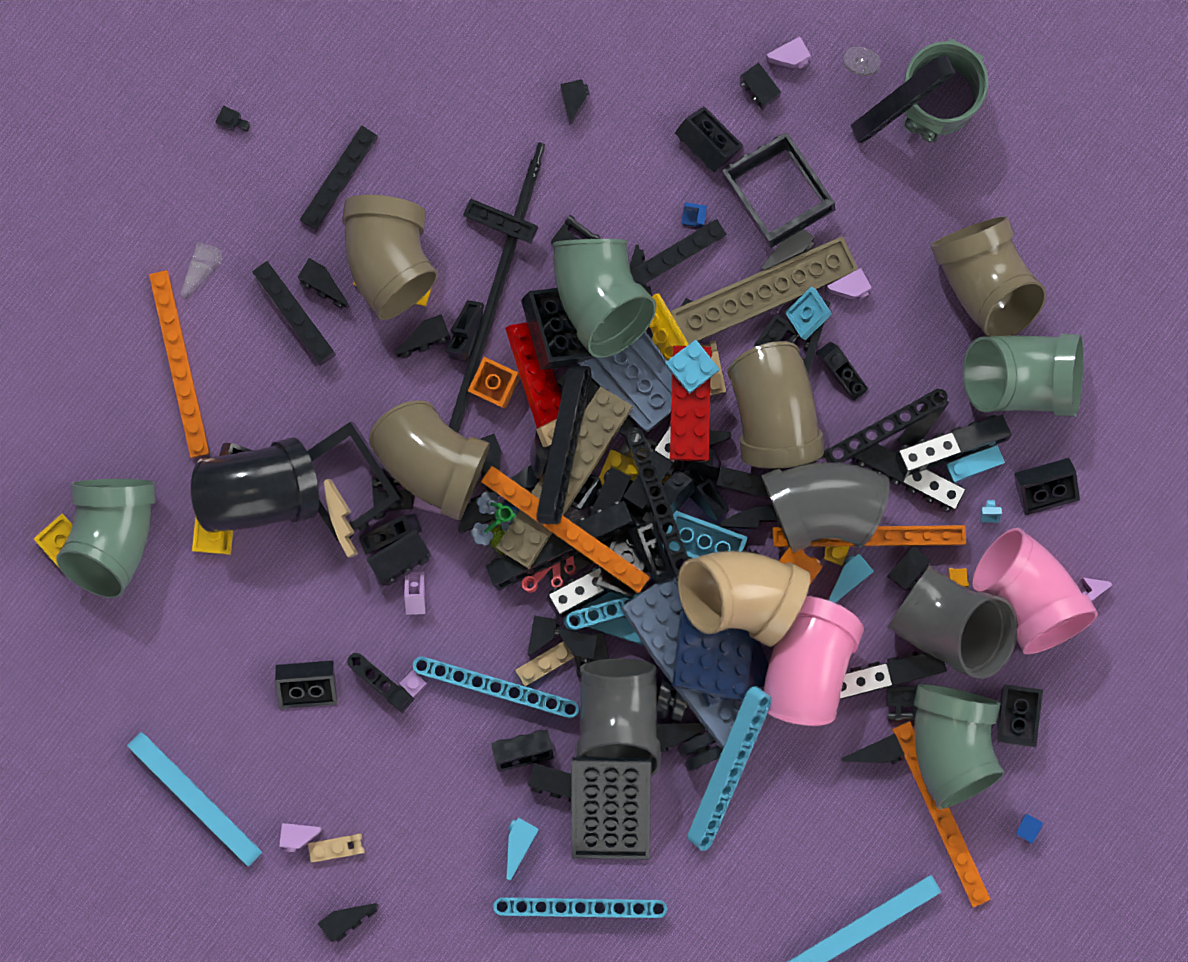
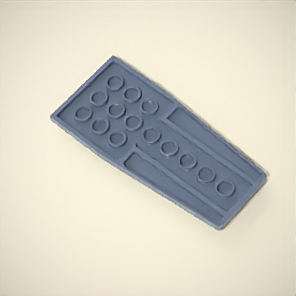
M646 331L633 344L615 355L604 358L596 357L577 363L579 366H589L592 373L591 378L599 386L633 406L629 416L645 432L651 431L671 415L672 372L665 365L666 359Z
M675 577L654 584L620 608L651 657L671 683L673 680L680 612L684 609ZM675 687L720 748L724 749L743 702L727 699L707 707L701 692Z

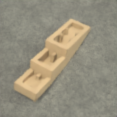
M327 479L324 481L330 518L347 557H353L358 552L349 536L355 532L345 517L351 511L333 481Z

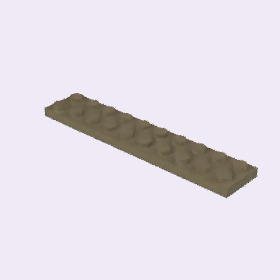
M842 236L674 309L670 313L688 344L694 340L699 342L797 299L811 286L817 290L858 270V267Z
M601 386L584 411L563 516L633 409L631 404ZM545 473L531 493L539 499ZM520 510L496 548L529 569L552 532Z

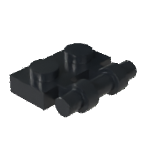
M918 686L886 687L887 707H895V712L887 713V720H895V722H902V720L915 721L917 706L914 705ZM912 706V712H901V707Z

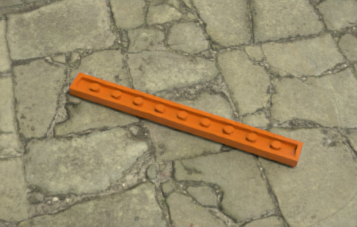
M165 270L149 274L190 458L209 455L210 452L169 272Z
M492 466L481 483L537 521L536 514L539 498ZM563 515L558 525L541 524L637 593L641 592L650 579L644 572Z
M966 525L878 526L871 539L862 547L966 545ZM773 527V548L790 547L782 528ZM820 539L810 542V547H858L853 545V543H847L838 539Z
M909 721L893 728V734H896L905 753L903 756L971 906L975 907L991 900L950 808L937 809L934 799L931 798L918 766L915 750V731L911 722Z

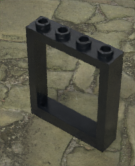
M788 133L776 136L770 143L759 146L753 153L745 154L741 160L728 164L722 170L725 181L770 248L836 210L834 200ZM786 150L821 203L769 232L735 179Z
M349 422L310 448L307 452L311 462H313L351 436L389 495L388 498L349 523L354 532L357 530L361 532L370 526L368 523L373 519L377 521L385 516L384 512L388 509L394 510L400 506V501L404 498L356 424ZM319 499L318 513L335 539L339 541L330 514Z

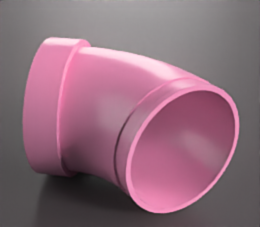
M1020 528L1010 529L998 537L984 553L974 572L973 588L977 592H986L1002 597L1009 601L1014 608L1018 623L1016 640L1024 654L1039 653L1067 641L1087 628L1098 616L1089 596L1082 594L1077 584L1059 561L1046 548Z
M805 597L794 622L785 635L774 644L763 690L772 698L768 714L786 722L810 726L829 724L836 719V710L851 654L857 651L864 632L861 621L854 614L833 602L816 597Z

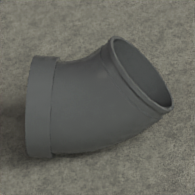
M813 463L793 467L782 472L779 468L761 475L792 553L810 547V542L820 539H838L862 547L875 533L884 514L889 495V480L887 476L877 474L875 471L844 463Z
M930 565L896 612L887 628L892 629L897 635L920 650L950 664L956 671L982 679L997 673L1010 658L1017 639L1018 623L1015 610L1006 599L986 592H973L941 572L936 571Z
M603 659L583 664L580 667L581 718L580 738L576 744V757L651 758V776H653L659 770L661 764V746L657 739L656 666L650 662L636 659Z

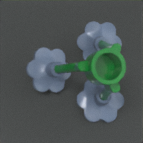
M484 491L481 497L477 499L479 511L490 515L495 513L496 521L490 526L480 523L474 525L470 535L474 538L473 541L477 545L487 546L493 538V533L490 530L498 524H501L502 530L506 532L519 513L517 510L512 511L508 506H503L497 499L498 496L495 492L489 493Z

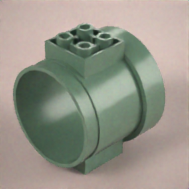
M951 38L949 41L936 42L921 49L911 60L904 78L905 83L931 61L940 56L947 55L953 69L961 73L971 86L973 106L959 117L952 119L936 118L925 113L917 104L905 112L906 116L902 124L905 126V129L910 133L914 134L916 132L920 134L921 138L929 143H936L940 135L956 132L965 126L981 107L988 90V74L982 61L984 56Z

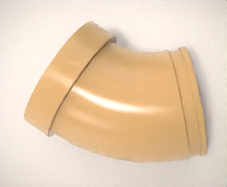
M738 551L716 552L687 560L681 567L678 579L682 606L687 617L697 629L711 634L728 628H739L749 631V635L767 646L776 644L788 631L803 605L810 584L809 572L791 562L784 564L763 555Z

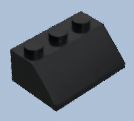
M705 106L685 118L674 132L679 140L685 143L692 150L693 154L698 156L705 163L706 167L713 172L723 167L744 146Z
M1070 458L1014 473L1016 489L1025 516L1080 500L1077 473Z
M414 530L366 560L382 586H389L397 581V577L402 574L406 576L417 565L422 566L429 562V558L432 555L417 530Z
M334 660L276 665L275 683L279 709L337 705Z

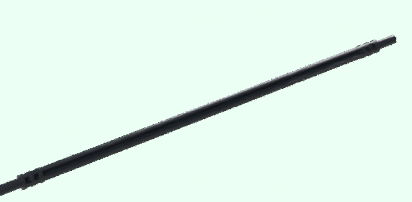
M538 142L534 158L530 161L514 216L523 220L525 219L542 164L540 161L545 144ZM507 235L482 316L479 333L471 352L449 423V427L459 433L471 394L468 392V389L479 368L518 239Z

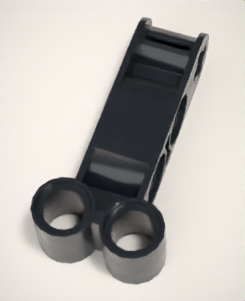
M352 653L348 657V666L401 713L414 701V698L408 692L395 684L363 655ZM356 659L361 663L359 666L354 663ZM375 670V678L368 679V673ZM390 683V689L386 692H383V684Z

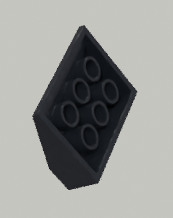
M557 288L529 291L521 299L541 370L561 368L596 358L579 341L577 330L566 314Z

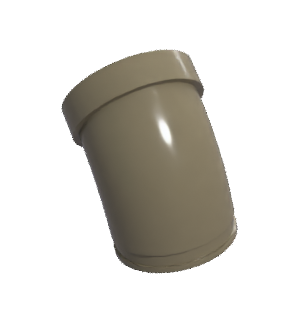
M384 195L352 196L344 202L342 223L345 225V248L353 280L367 304L376 312L380 320H388L398 316L417 303L431 289L438 278V271L425 256L420 243V236L424 233L426 211L416 203Z
M1008 216L996 217L970 225L930 244L936 263L942 265L956 297L971 319L987 337L1015 336L1035 320L1046 301L1045 287L1028 269L1014 245L1012 237L1015 234Z
M771 342L752 348L738 356L728 367L727 373L731 380L741 417L743 434L740 437V451L742 461L746 464L762 468H787L808 464L822 457L824 454L823 432L818 428L814 396L799 348L791 342Z
M422 400L405 402L390 409L377 420L369 434L370 447L386 471L400 485L419 499L441 509V514L458 521L461 519L480 476L490 443L470 436L468 439L458 434L442 420L431 403Z

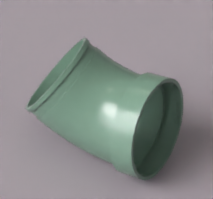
M582 239L553 242V264L557 289L566 314L577 330L579 341L592 356L598 358L615 355L633 344L651 324L656 313V302L642 285L635 283L632 277L627 252L628 240Z
M1061 333L1059 337L991 336L977 338L969 346L963 363V382L970 402L982 412L1047 411L1054 412L1055 416L1076 417L1079 410L1083 383V337L1081 334Z
M92 479L72 482L71 503L75 505L74 520L69 536L57 554V564L72 582L84 590L105 598H118L123 595L126 587L131 582L146 547L151 521V504L155 503V482L141 479Z
M918 684L914 705L917 706L914 737L918 766L927 790L936 803L937 809H945L981 793L1004 776L1005 772L999 765L991 741L992 724L997 722L1000 703L993 699L958 689Z

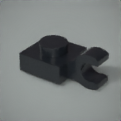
M224 105L215 121L216 124L231 131L238 127L248 132L251 126L248 121L240 119L241 113Z

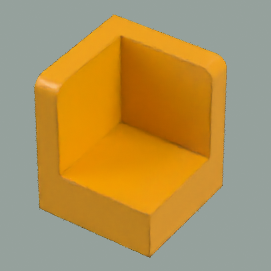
M967 568L947 569L948 578L965 588L969 587Z

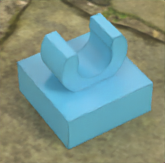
M987 500L986 507H982L980 514L981 523H1000L1002 510L1001 507H995V500Z

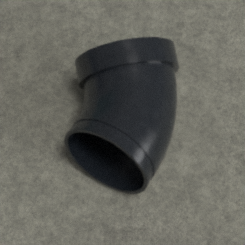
M295 437L275 441L267 448L202 458L196 463L191 477L193 510L199 524L209 533L253 528L286 520L298 522L313 518L318 512L319 490L313 464L304 445Z

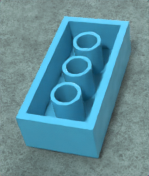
M678 511L674 513L673 516L689 559L716 552L743 551L747 540L746 536ZM669 525L667 533H671L673 531L671 525ZM676 542L669 543V548L671 551L676 552L679 550V545Z

